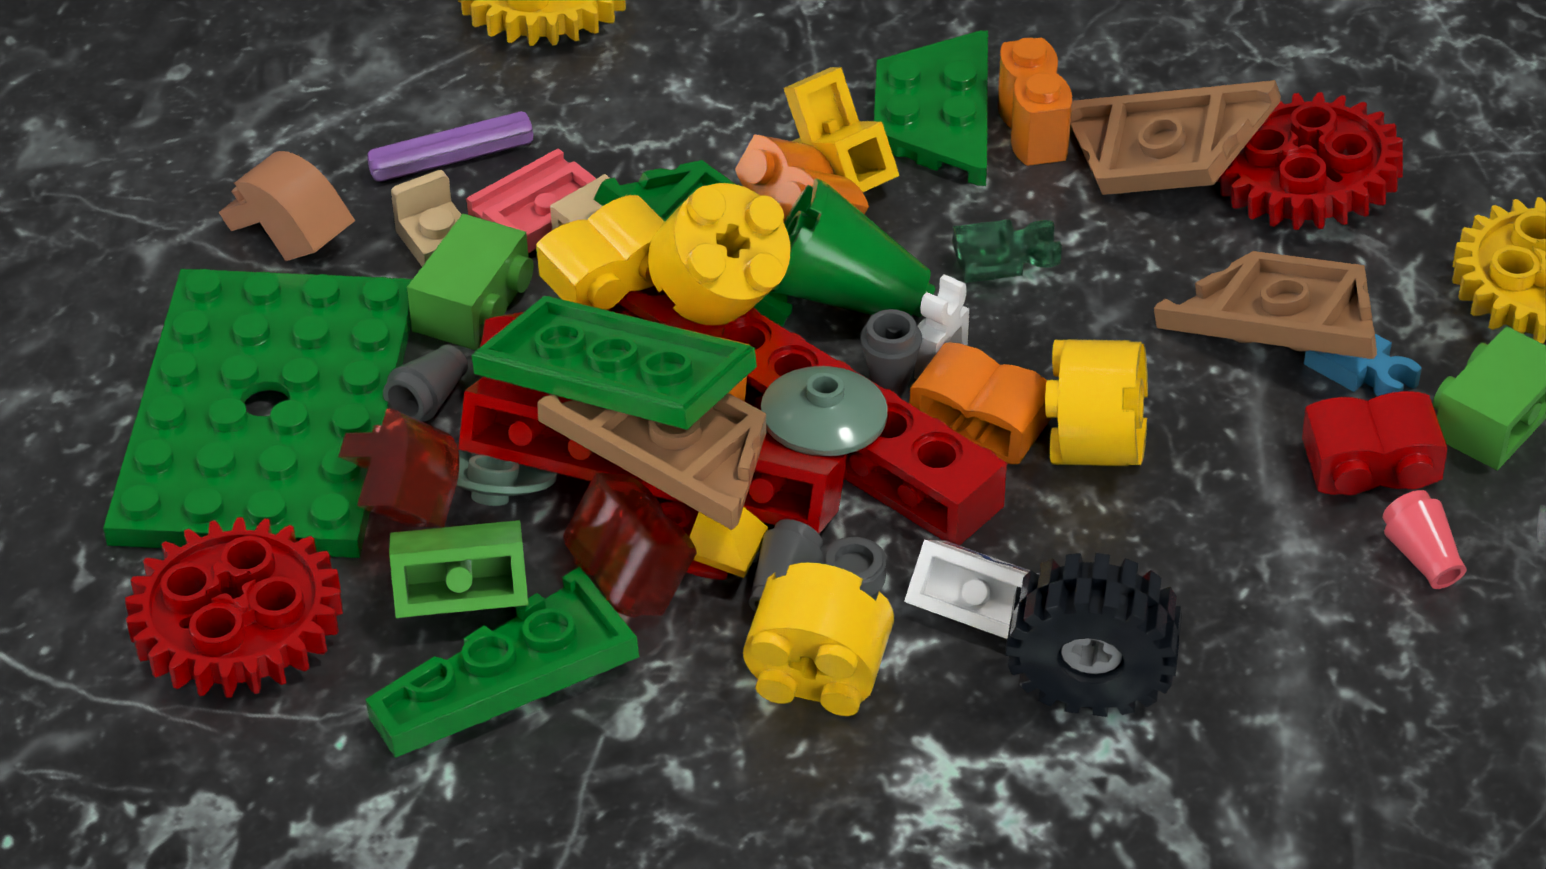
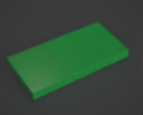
M546 295L471 355L474 374L686 430L757 367L755 347Z

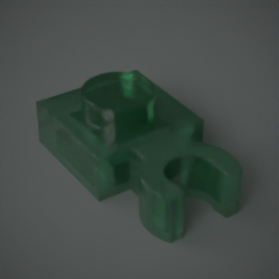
M1010 219L953 226L952 245L964 282L969 283L1023 276V264L1025 263L1041 268L1059 265L1061 263L1062 245L1060 241L1054 242V222L1049 220L1035 221L1028 224L1022 230H1014Z

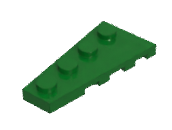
M579 566L562 577V589L547 598H543L536 593L528 598V605L515 606L517 617L494 631L484 625L463 638L464 646L462 651L446 660L434 656L366 698L369 719L396 758L639 658L637 636Z

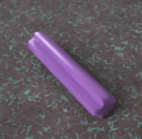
M519 111L373 148L367 153L368 166L374 180L383 182L530 144L533 141V128L526 112Z

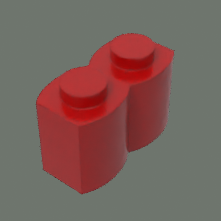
M1400 391L1380 395L1368 401L1354 397H1337L1321 400L1305 407L1302 439L1318 492L1331 495H1357L1380 485L1393 489H1419L1443 479L1448 448L1430 395L1415 391Z

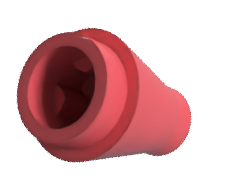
M1416 490L1400 496L1385 509L1382 516L1386 523L1385 536L1427 578L1433 589L1448 587L1464 576L1467 569L1459 556L1440 500L1431 499L1424 490Z

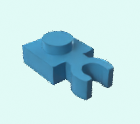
M1375 334L1377 355L1374 359L1309 350L1306 351L1304 365L1353 392L1366 383L1373 387L1376 396L1403 391L1404 384L1415 389L1419 385L1422 369L1417 362L1407 357H1390L1392 342Z

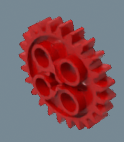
M1318 92L1312 101L1304 102L1299 93H1294L1292 103L1284 104L1280 101L1216 182H1220V194L1222 196H1231L1232 208L1238 209L1248 206L1250 219H1255L1267 213L1270 217V226H1276L1284 218L1292 219L1294 230H1299L1305 220H1313L1318 229H1324L1326 218L1334 217L1342 225L1348 224V212L1353 211L1358 215L1367 217L1369 216V203L1384 206L1386 204V192H1396L1398 190V178L1403 177V139L1396 137L1395 123L1384 124V113L1382 111L1367 115V103L1364 101L1350 108L1346 106V96L1344 95L1329 103L1325 102L1323 92Z
M237 517L232 531L224 532L216 521H210L209 535L200 537L191 529L184 530L185 545L179 547L170 542H163L161 546L164 560L145 558L143 564L146 576H134L130 580L133 595L125 597L128 613L126 622L131 643H135L139 661L149 660L152 675L155 677L170 672L172 685L175 689H179L191 679H195L199 696H204L214 683L222 684L226 698L233 696L237 683L246 682L254 694L260 693L261 678L270 676L280 685L286 684L284 668L290 665L301 671L306 672L309 670L307 652L315 654H325L327 652L325 636L338 634L337 616L343 614L339 575L337 569H332L328 551L316 552L315 539L312 536L296 542L295 530L292 525L283 528L276 535L272 534L270 519L262 520L255 530H246L243 517Z

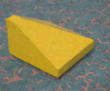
M743 507L738 525L732 530L699 512L684 549L683 557L744 578L761 546L764 533L768 531V526L745 507Z

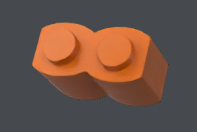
M1042 37L1022 38L1017 41L1003 42L1000 50L998 112L1002 120L1011 128L1013 152L1026 166L1066 161L1069 149L1072 92L1068 83L1057 74L1058 57L1054 48Z
M754 135L735 168L738 179L743 187L756 192L760 196L767 195L772 197L780 204L784 213L783 222L807 185L813 187L814 179L816 178L828 183L863 214L869 208L862 190L852 180L834 174L827 158L818 149L808 144Z
M944 343L910 388L909 404L930 417L943 421L950 429L980 447L991 450L998 458L1007 462V464H1019L1051 420V418L1046 417L1045 393L1047 380L1033 370L1019 366L999 365L980 349L960 343Z

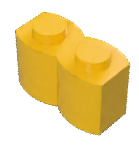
M629 195L613 200L598 209L588 220H576L563 224L549 232L536 244L539 276L562 300L608 310L614 307L629 291H639L654 286L648 267L649 247L652 238L665 221L638 195Z

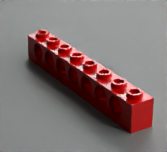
M654 285L644 290L629 291L614 307L607 310L738 341L755 347L757 367L747 375L745 402L761 410L762 397L770 384L791 371L813 366H830L858 373L845 362L834 359L806 342L799 334L790 332L761 315L754 307L727 324H699L682 317L673 309L676 304L667 296L664 290L659 293ZM874 383L886 399L887 422L882 433L874 442L858 451L847 454L844 479L941 540L960 546L1004 507L1007 462L998 458L991 450L980 447L950 429L943 421L930 417L902 400L893 391L882 388Z

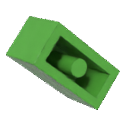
M463 213L407 286L412 331L476 351L481 345L485 320L505 315L506 308L517 293L524 292L530 284L534 264L533 260L528 257L527 233Z
M1508 326L1488 345L1480 343L1471 354L1466 368L1456 378L1448 376L1435 394L1433 407L1438 411L1437 419L1446 444L1498 471L1546 419V345Z
M520 520L390 533L389 558L396 618L528 605Z

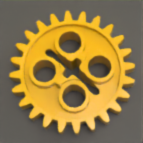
M458 0L461 3L463 16H472V25L474 27L487 24V32L490 37L506 31L508 43L514 42L521 35L527 36L529 46H534L540 37H547L552 46L557 45L559 35L564 34L574 41H579V30L585 29L597 34L599 33L598 21L613 24L615 22L614 11H625L626 9L625 0Z
M1537 197L1534 208L1528 209L1521 201L1514 199L1511 212H1507L1503 208L1494 205L1491 207L1489 218L1477 214L1474 216L1472 228L1464 227L1462 229L1461 239L1456 244L1452 267H1454L1452 282L1453 284L1460 285L1459 300L1473 301L1470 314L1473 316L1491 314L1488 328L1494 330L1506 324L1522 334L1525 332L1533 334V339L1543 344L1546 340V202L1542 197Z

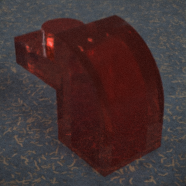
M387 408L382 425H374L372 432L345 433L338 457L368 469L357 506L408 527L445 526L458 481L460 465L458 447L450 434L392 408Z

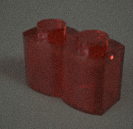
M596 472L563 534L564 542L574 556L575 564L578 567L580 566L584 572L595 576L597 584L606 595L607 601L616 612L627 617H639L640 615L663 616L697 554L695 545L690 537L678 524L663 514L662 507L652 492L636 478L626 474Z

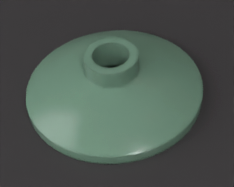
M813 366L786 373L770 384L761 401V411L766 413L767 432L777 442L787 448L814 456H838L858 451L874 442L882 433L887 422V403L880 389L864 376L838 367Z
M459 442L446 444L435 449L430 459V467L436 475L459 488L472 491L471 498L473 501L489 506L505 505L509 502V496L525 495L546 489L553 485L557 478V473L458 450Z

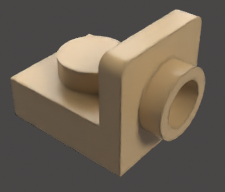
M443 170L431 172L396 185L391 189L396 232L422 267L462 215L451 201L449 178Z

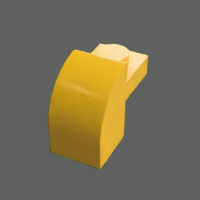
M830 67L783 88L800 136L793 140V142L808 144L818 149L829 161L834 174L852 180L862 192L900 176L882 122L859 121L842 67Z

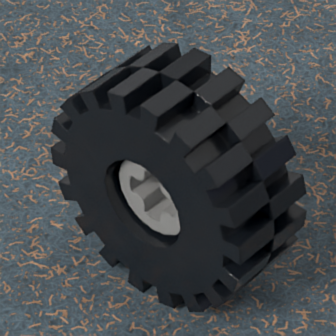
M1081 553L1066 555L1065 566L1060 567L1052 558L1041 563L1039 575L1030 570L1023 577L1022 587L1017 586L1014 594L1006 645V656H1009L1008 668L1012 675L1020 674L1019 685L1027 693L1038 688L1040 689L1038 701L1051 707L1056 700L1065 702L1064 712L1079 714L1080 707L1093 708L1094 716L1108 717V708L1117 707L1121 715L1135 712L1137 700L1145 707H1149L1157 702L1158 691L1166 694L1172 686L1173 676H1176L1182 611L1181 606H1176L1177 595L1171 587L1160 590L1162 577L1152 570L1141 576L1137 574L1139 563L1125 558L1121 566L1109 564L1110 555L1095 553L1094 562H1083Z

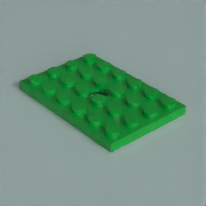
M180 269L103 527L107 546L162 548L161 544L166 541L182 547L186 544L184 530L191 529L200 537L209 535L210 521H216L223 532L232 531L237 517H243L246 530H255L262 520L270 519L272 534L276 535L283 528L292 525L295 530L296 542L312 536L315 539L316 552L328 551L331 557L360 558L392 415L389 410L388 401L384 400L383 389L390 372L403 365L411 328L407 286L413 279ZM266 390L281 392L290 399L276 404L272 408L270 416L249 414L244 404L251 395Z

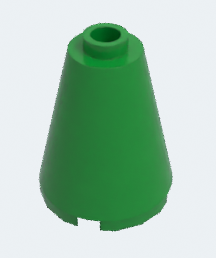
M816 178L814 179L813 187L810 185L805 187L784 221L790 240V261L783 279L772 291L871 316L882 310L894 309L920 318L922 316L920 307L923 295L926 292L934 295L935 285L929 283L931 270L828 183Z

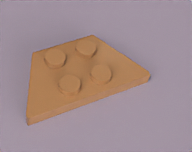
M1276 80L1074 100L1072 101L1070 125L1102 195L1208 186L1215 184L1280 103L1281 95Z
M1252 251L1232 262L1227 269L1212 273L1195 283V297L1180 305L1165 299L1154 307L1156 327L1158 329L1228 338L1239 343L1256 342L1284 346L1295 351L1312 350L1374 359L1377 355L1364 265Z
M727 393L686 430L575 400L561 404L557 396L553 394L545 396L537 402L539 422L732 530L738 525L766 435L765 412Z

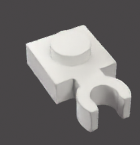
M945 274L940 278L938 296L926 292L922 297L920 310L922 316L926 318L917 326L922 333V343L915 363V379H918L944 343L952 342L968 346L969 308L963 306L966 297V284Z

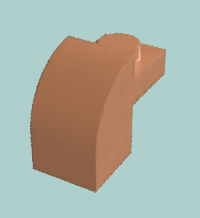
M285 151L274 152L234 183L236 187L231 191L236 199L219 211L230 231L260 222L285 261L315 253L355 221L327 178L302 157Z

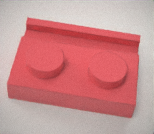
M558 148L467 197L468 215L525 231L527 233L529 253L535 250L536 244L552 231L550 205L596 178L575 161L568 163L564 159V152Z

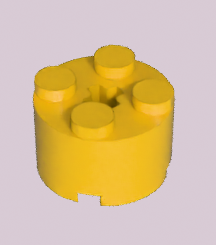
M717 183L696 189L662 224L650 243L648 267L652 282L660 293L664 290L667 296L676 304L673 307L676 312L682 317L699 324L723 325L744 315L781 282L787 271L791 250L789 235L783 222V209L772 197L767 195L760 196L756 192L736 184Z
M1055 339L1052 351V369L1054 377H1059V380H1047L1045 393L1046 417L1057 418L1058 427H1052L1050 435L1051 464L1141 465L1144 458L1147 418H1143L1144 397L1148 398L1145 345L1142 342H1131L1130 340Z
M809 562L789 565L786 575L776 578L774 572L766 581L743 648L744 661L750 672L758 679L755 685L757 693L763 698L778 704L790 703L794 697L820 702L826 710L836 715L851 716L856 714L861 702L873 690L894 623V612L888 599L879 591L875 601L867 593L860 590L862 578L852 572L831 565Z

